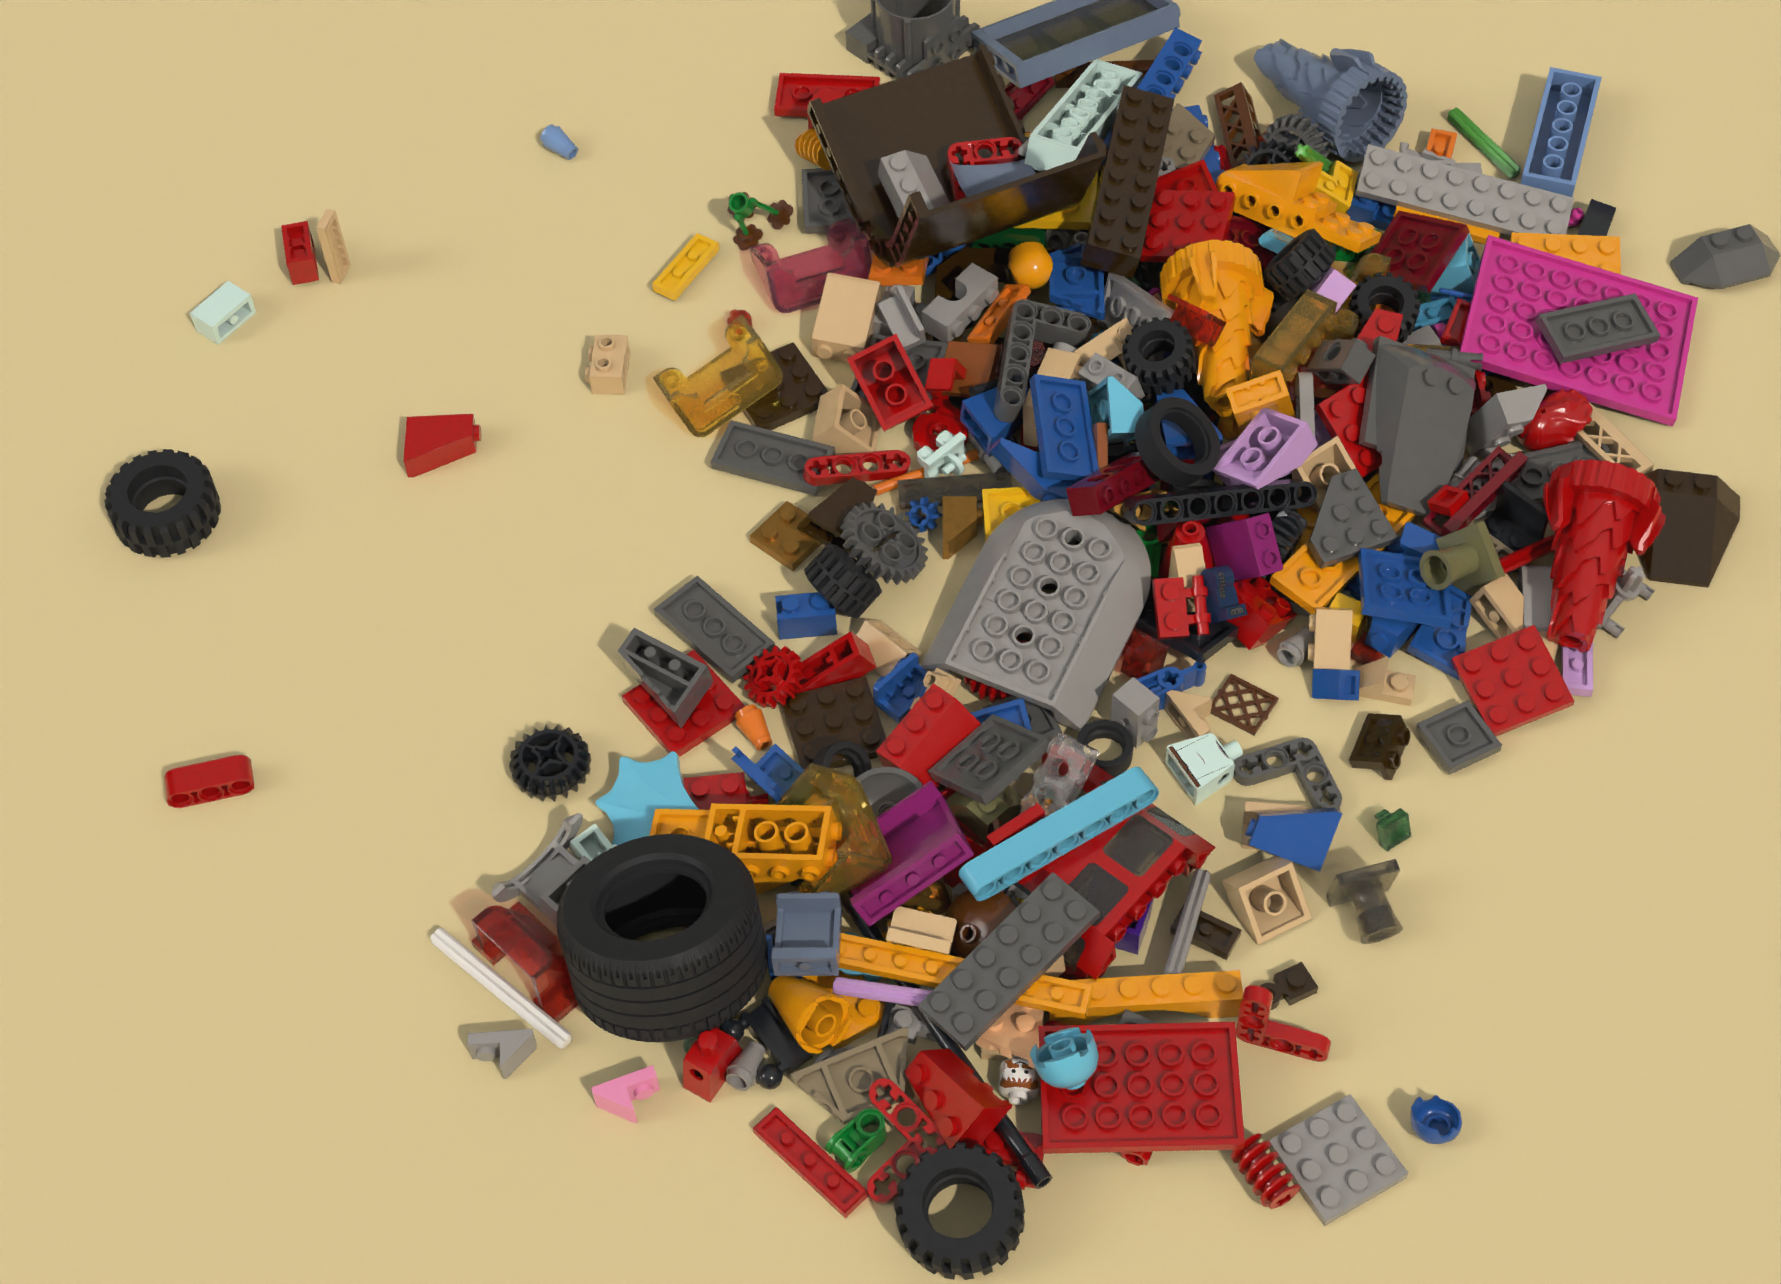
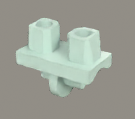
M944 430L936 438L938 450L934 452L928 446H924L917 452V461L924 468V477L931 482L941 473L946 476L952 472L959 476L964 472L965 469L962 463L967 460L965 455L967 450L964 445L966 436L963 433L959 432L957 435H953Z

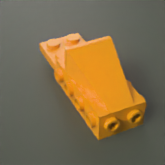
M1320 161L1262 165L1242 164L1221 173L1215 183L1218 191L1235 193L1234 212L1294 238L1307 230L1315 229L1323 239L1359 253L1379 243L1382 234L1374 230V226L1369 223H1358L1350 220V216L1345 213L1335 212L1338 203L1330 200V196L1327 194L1315 192L1324 164Z
M711 803L710 810L655 809L649 836L660 834L691 835L727 848L738 856L749 870L755 884L756 894L758 895L797 879L811 882L818 881L819 879L830 880L831 870L837 865L838 856L835 848L836 842L842 838V823L837 821L832 806Z

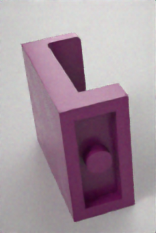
M1269 513L1236 521L1230 520L1206 527L1215 566H1229L1234 573L1235 581L1261 577L1283 570Z

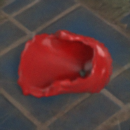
M1560 389L1541 401L1533 420L1524 427L1522 433L1516 435V438L1526 450L1531 451L1569 444V442L1574 441L1577 432L1581 431L1586 424L1591 423L1592 406L1589 405L1586 396L1575 389L1567 391Z

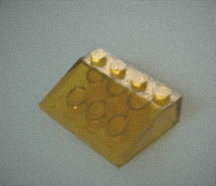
M1307 289L1253 356L1249 380L1281 370L1285 383L1287 381L1291 382L1297 373L1298 366L1300 364L1304 365L1309 359L1313 347H1319L1327 330L1331 331L1334 328L1338 319V315H1335L1337 302Z

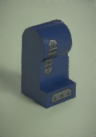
M1220 565L1204 569L1200 575H1203L1204 586L1208 588L1206 606L1207 613H1210L1211 623L1209 624L1248 615L1245 603L1239 605L1234 587V573L1229 566Z

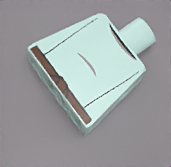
M1208 733L1167 746L1165 763L1192 802L1197 805L1233 779L1235 767L1233 761L1242 756L1243 751L1236 740L1222 746L1214 734Z

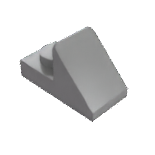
M533 1029L468 1033V1048L472 1059L491 1061L500 1057V1069L504 1079H507L537 1049Z

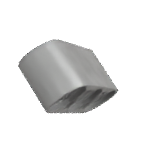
M1523 565L1519 567L1518 589L1524 596L1523 629L1535 625L1538 632L1548 631L1552 613L1550 603L1552 594L1551 566Z

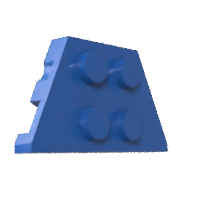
M1078 242L1070 245L1067 249H1060L1049 253L1053 261V269L1049 278V301L1063 307L1075 308V311L1098 320H1105L1104 271L1080 264L1084 245Z

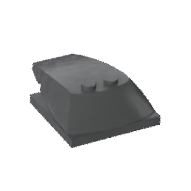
M1378 336L1373 341L1372 353L1375 354V357L1369 368L1358 444L1375 449L1382 456V463L1379 466L1381 503L1426 517L1431 512L1427 501L1444 485H1448L1452 474L1457 473L1463 465L1468 422L1476 388L1474 380L1476 369L1386 337Z

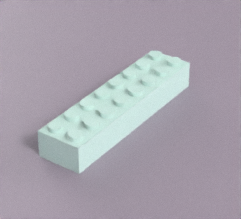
M1099 59L1093 60L1030 134L1024 164L1032 166L1035 170L1045 171L1076 160L1089 133L1095 131L1099 139L1101 138L1104 141L1111 130L1123 85L1137 88L1141 83L1143 73Z

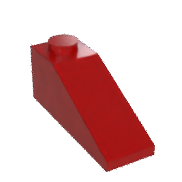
M851 631L802 661L805 664V668L801 671L806 675V678L798 682L803 686L802 689H795L793 692L796 694L864 676L877 667L869 645Z

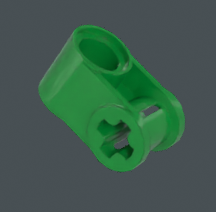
M864 1109L843 1129L836 1132L829 1139L825 1150L829 1154L834 1153L845 1164L844 1169L848 1173L857 1170L885 1142L887 1132L884 1116L876 1109ZM873 1124L879 1127L871 1133L864 1131V1128L868 1125Z

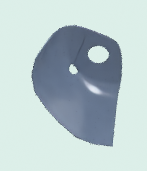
M1025 159L990 165H957L950 161L966 197L1035 174V169L1032 166L1024 164Z

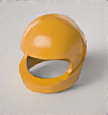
M1034 241L1024 242L1016 245L1009 252L1008 268L1016 284H1025L1029 286L1030 290L1043 287L1049 280L1053 269V261L1043 244Z

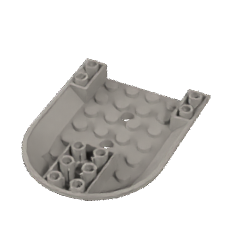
M1068 499L1042 501L1015 512L996 527L988 537L926 654L921 667L927 671L934 672L937 667L949 674L953 671L1013 696L1023 698L1026 701L1054 711L1055 720L1058 723L1081 731L1087 724L1148 599L1151 585V566L1148 553L1140 536L1128 522L1109 511L1099 515L1072 516ZM1051 583L1057 586V590L1051 594L1041 591L1045 584ZM1022 632L1030 633L1033 636L1027 643L1018 642L1016 637Z

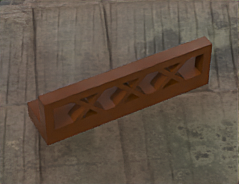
M1242 82L1214 95L1231 168L1237 167L1238 163L1246 162L1245 159L1238 162L1236 160L1242 150L1252 155L1250 147L1256 146L1259 149V143L1263 141L1252 97ZM1235 96L1230 106L1223 105L1224 100ZM1236 114L1239 117L1234 125L1229 124L1228 121L1231 116ZM1237 132L1244 133L1239 143L1232 142ZM1267 158L1261 160L1258 165L1267 164Z

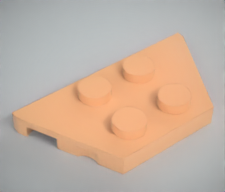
M1013 1004L976 1041V1045L988 1050H995L1000 1055L1012 1059L1014 1055L1028 1060L1029 1067L1035 1069L1030 1052L1035 1044H1037L1039 1049L1038 1026H1044L1045 1011Z

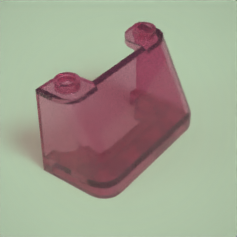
M849 218L831 224L827 230L828 245L779 259L775 247L768 243L749 247L752 261L775 309L781 313H790L820 304L828 272L869 280L872 259L868 239Z

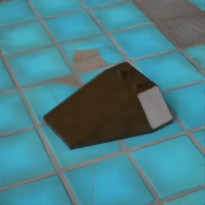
M1656 469L1645 474L1648 479L1655 483L1661 497V511L1666 516L1665 525L1660 534L1645 553L1640 555L1648 579L1650 581L1709 588L1739 523L1740 496L1717 475L1667 469Z

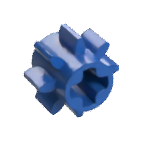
M928 496L921 497L920 502L917 500L910 501L912 508L910 511L905 512V515L909 516V520L912 523L911 527H919V533L925 532L927 526L930 529L937 528L938 526L935 521L943 516L937 508L939 503H930Z

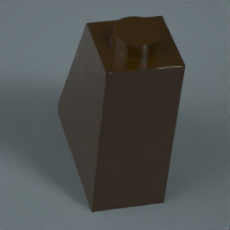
M852 477L812 509L798 524L797 529L826 545L828 543L837 545L849 553L851 549L843 547L846 540L840 537L843 533V530L840 529L844 523L843 519L854 506L859 507L862 502L868 506L871 501H874L877 490L870 487L866 482Z

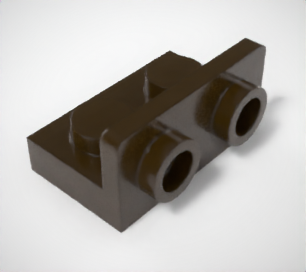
M1367 714L1349 758L1352 768L1377 769L1381 771L1385 780L1393 779L1395 771L1400 767L1401 756L1405 746L1410 742V730L1407 728L1402 716Z

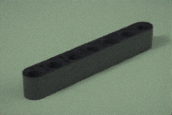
M1285 479L1273 481L1260 489L1240 484L1141 495L1126 499L1122 505L1121 512L1124 519L1128 522L1149 526L1280 511L1285 508H1306L1315 502L1317 489L1314 484L1307 481ZM1301 487V496L1297 499L1296 494ZM1275 490L1276 495L1271 502L1270 495ZM1249 493V501L1244 505V497ZM1220 496H1222L1223 503L1221 507L1218 508L1217 500ZM1196 499V507L1191 511L1190 504L1192 500ZM1169 502V511L1164 515L1163 507L1165 503ZM1139 505H1142V514L1137 518L1136 509Z

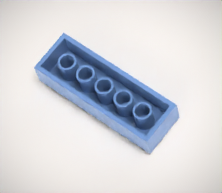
M1550 67L1520 184L1573 197L1602 77Z

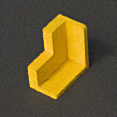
M1336 160L1332 164L1329 174L1321 170L1315 192H1321L1330 196V200L1338 203L1335 212L1345 213L1351 206L1359 173Z

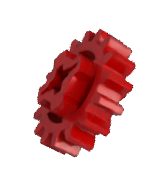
M775 645L772 652L765 648L761 658L756 655L753 657L756 663L748 665L746 668L751 672L743 676V679L748 683L744 686V690L749 693L748 697L752 701L758 703L762 708L768 705L775 709L777 702L784 706L788 696L792 699L796 697L793 691L795 689H802L803 686L798 682L806 678V675L801 671L805 668V664L800 661L801 658L794 651H791L787 646L780 649Z

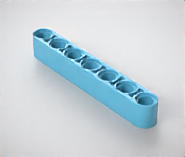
M1133 767L970 860L960 869L958 876L976 901H984L1146 808L1157 799L1159 790L1141 767Z

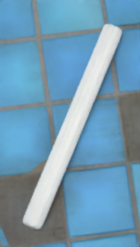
M438 928L432 933L430 939L433 945L558 1048L564 1049L572 1041L571 1033L446 930Z

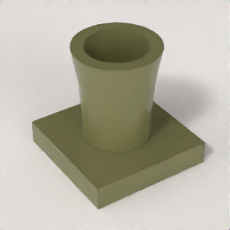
M1485 521L1437 538L1436 542L1439 549L1425 552L1419 564L1424 582L1434 590H1443L1453 583L1454 587L1465 591L1506 576Z

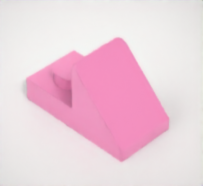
M652 1065L591 1087L598 1108L637 1123L631 1101L649 1098L654 1092L659 1091L660 1087Z

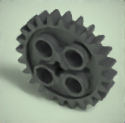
M873 501L868 506L862 502L859 507H853L843 519L844 523L840 527L843 530L840 537L846 540L843 547L851 549L848 556L858 559L855 564L856 566H865L864 573L874 572L876 580L883 576L885 583L888 584L892 579L896 585L901 580L905 584L910 579L914 580L926 566L925 562L928 560V557L925 555L928 548L922 546L925 538L917 536L920 530L912 529L910 520H903L904 513L896 515L894 507L886 510L883 503L876 507ZM896 533L894 538L889 539L877 552H872L876 547L881 546L890 535Z

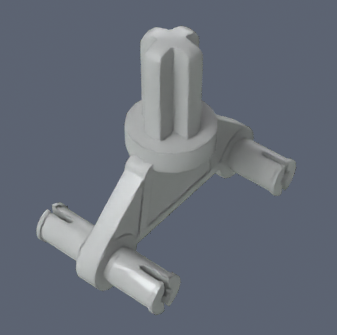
M1631 566L1628 571L1624 569L1623 577L1617 578L1614 592L1616 596L1605 611L1602 625L1598 624L1597 626L1600 630L1604 627L1616 638L1620 636L1625 628L1610 619V617L1623 600H1634L1639 594L1648 600L1655 591L1642 582L1645 574L1642 572L1644 569L1641 566L1637 568Z

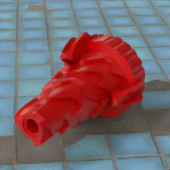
M1595 459L1575 460L1556 467L1555 471H1552L1549 482L1544 484L1543 501L1551 530L1555 531L1551 550L1555 551L1550 573V579H1554L1550 601L1552 613L1547 631V639L1563 647L1575 648L1580 653L1590 650L1598 624L1602 625L1608 599H1612L1614 596L1617 578L1623 577L1627 554H1632L1634 550L1637 555H1643L1660 534L1666 520V516L1661 511V497L1655 483L1651 479H1648L1645 474L1638 472L1636 469L1626 467L1623 464Z

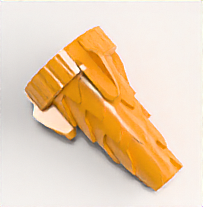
M1209 240L1190 244L1184 249L1176 251L1174 255L1167 259V262L1162 267V272H1160L1162 303L1175 311L1173 321H1179L1181 327L1185 326L1189 334H1191L1197 356L1195 373L1198 385L1203 386L1204 401L1220 417L1233 416V410L1225 389L1247 381L1246 370H1250L1248 346L1252 344L1250 331L1258 337L1264 335L1265 326L1270 317L1274 294L1265 288L1261 263L1258 256L1250 248L1228 240Z

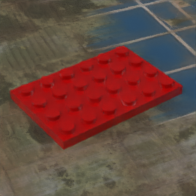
M1235 1022L1038 1026L1039 1048L1046 1044L1044 1037L1067 1028L1079 1027L1081 1033H1086V1029L1091 1031L1099 1054L1095 1072L1078 1089L1069 1090L1067 1088L1053 1087L1040 1078L1043 1154L1244 1150L1245 1139Z

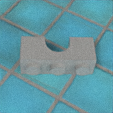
M971 263L955 279L956 297L960 300L949 301L938 295L921 311L924 331L942 342H949L955 337H959L965 327L972 320H977L981 312L989 304H992L999 295L998 277Z

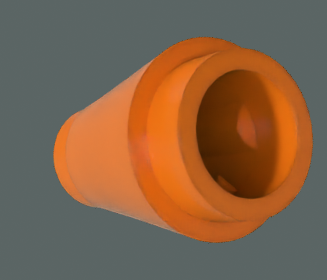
M751 704L743 707L735 714L736 726L758 751L772 744L773 741L761 709H757L756 705Z

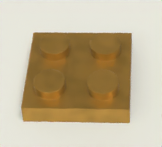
M786 501L750 535V543L791 571H794L822 544V542L797 529L798 524L807 513L789 501Z

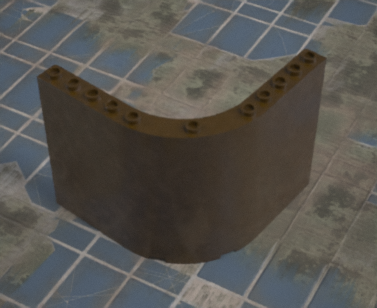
M984 44L979 45L976 53L824 104L820 98L809 102L807 109L859 231H866L870 238L868 246L878 259L888 267L896 266V268L1078 205L1106 157L1107 149L1104 141L1101 138L1099 139L1095 131L1089 133L1076 160L1045 171L1035 170L1033 175L969 197L965 196V198L955 201L947 166V152L952 144L1003 137H1015L1022 144L1027 141L1024 125L1021 120L1017 119L1014 113L1015 106L1011 97H1007L1004 90V80L995 70L994 57L990 51H987ZM1007 147V150L1010 151V154L1015 153V151H1012L1011 147ZM980 149L978 151L979 156L982 158H990L992 156L988 149ZM903 150L926 155L950 203L928 210L921 192L918 191L908 195L900 218H898L878 177L880 158ZM955 153V156L958 157L959 165H962L963 157L960 156V153Z

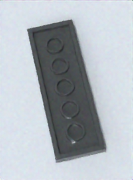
M1052 872L918 1005L919 1010L963 1050L967 1051L1100 918V911Z

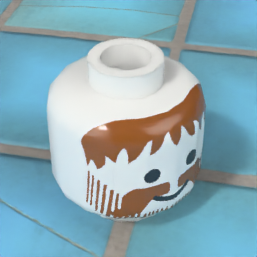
M1014 1055L1012 1059L1008 1058L1000 1065L998 1090L1003 1097L1009 1099L1011 1104L1025 1105L1029 1100H1033L1039 1095L1040 1076L1036 1069L1029 1067L1028 1060Z

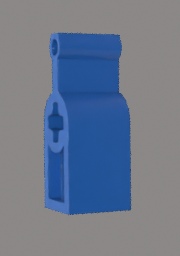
M1196 661L1193 666L1181 671L1176 667H1165L1137 680L1160 698V711L1165 706L1166 692L1170 690L1183 692L1194 686H1202L1205 683L1207 666L1205 663L1201 664Z

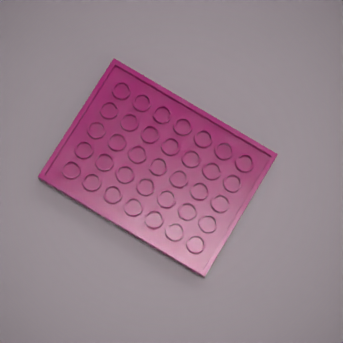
M1488 235L1479 265L1459 352L1484 353L1483 361L1471 360V362L1482 363V369L1533 385L1546 384L1547 389L1553 391L1575 389L1586 396L1590 402L1673 427L1677 420L1698 297ZM1636 293L1660 333V337L1655 343L1560 364L1536 320L1539 314Z

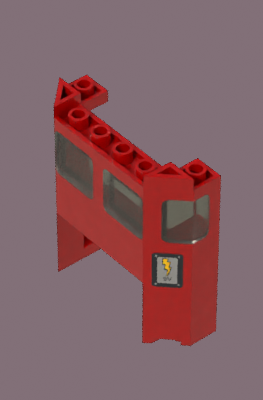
M1062 741L1057 742L1058 746L1050 748L1041 758L1045 779L1056 781L1062 775L1086 793L1114 778ZM1150 804L1007 887L1002 892L1010 896L1019 906L1054 872L1099 910L1100 918L1063 954L1065 971L1077 980H1096L1105 974L1108 966L1116 958L1115 943H1118L1124 937L1127 927L1133 920L1138 921L1144 915L1147 905L1153 898L1157 899L1164 893L1167 883L1173 876L1177 877L1182 873L1188 877L1194 869L1196 870L1203 866L1209 854L1216 847L1154 804ZM966 835L965 837L974 855L943 876L944 882L951 888H954L960 882L964 884L958 876L960 869L967 862L987 851Z

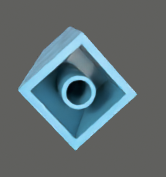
M1470 233L1431 292L1417 291L1418 297H1423V295L1451 297L1439 293L1440 288L1473 294L1481 258Z

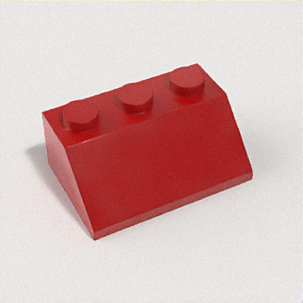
M933 683L880 745L876 753L884 767H895L905 770L915 776L923 785L931 780L938 787L940 783L932 780L928 770L979 727L981 723L955 697Z

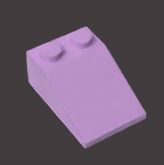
M1263 408L1219 460L1213 471L1247 486L1260 489L1300 467L1317 447L1318 443L1307 422L1269 408Z

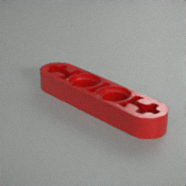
M901 450L813 457L805 463L803 478L808 484L813 486L845 484L852 477L864 482L889 480L908 473L911 459L907 453ZM893 461H897L898 465H902V467H897V464L893 463ZM872 462L878 469L876 471H868L864 468L863 464ZM840 464L846 465L850 468L851 472L842 474L836 469V466ZM812 468H816L817 472H821L820 475H816Z

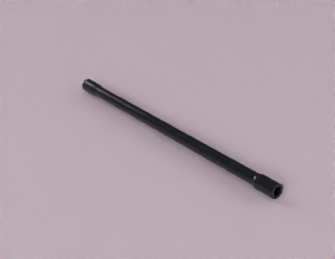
M841 881L837 883L831 892L840 894L841 907L849 914L863 936L886 942L876 925L873 924L869 927L852 906L850 898L853 897L848 882ZM894 979L898 986L919 989L917 984ZM912 1006L941 1049L949 1048L974 1070L973 1075L977 1079L985 1083L961 1047L923 1014L918 1006ZM1006 1114L996 1126L997 1130L1019 1160L1020 1166L1035 1188L1040 1189L1046 1186L1052 1180V1175L1038 1155L1031 1150Z

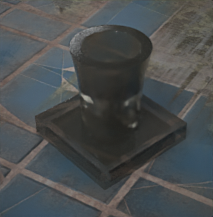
M1396 859L1336 874L1326 894L1330 907L1351 901L1362 944L1386 940L1403 930V926L1395 915L1385 892L1389 891L1400 871Z

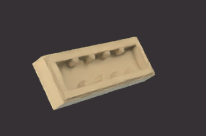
M326 209L316 227L318 242L321 244L324 254L323 258L327 264L332 283L341 284L351 264L335 210Z

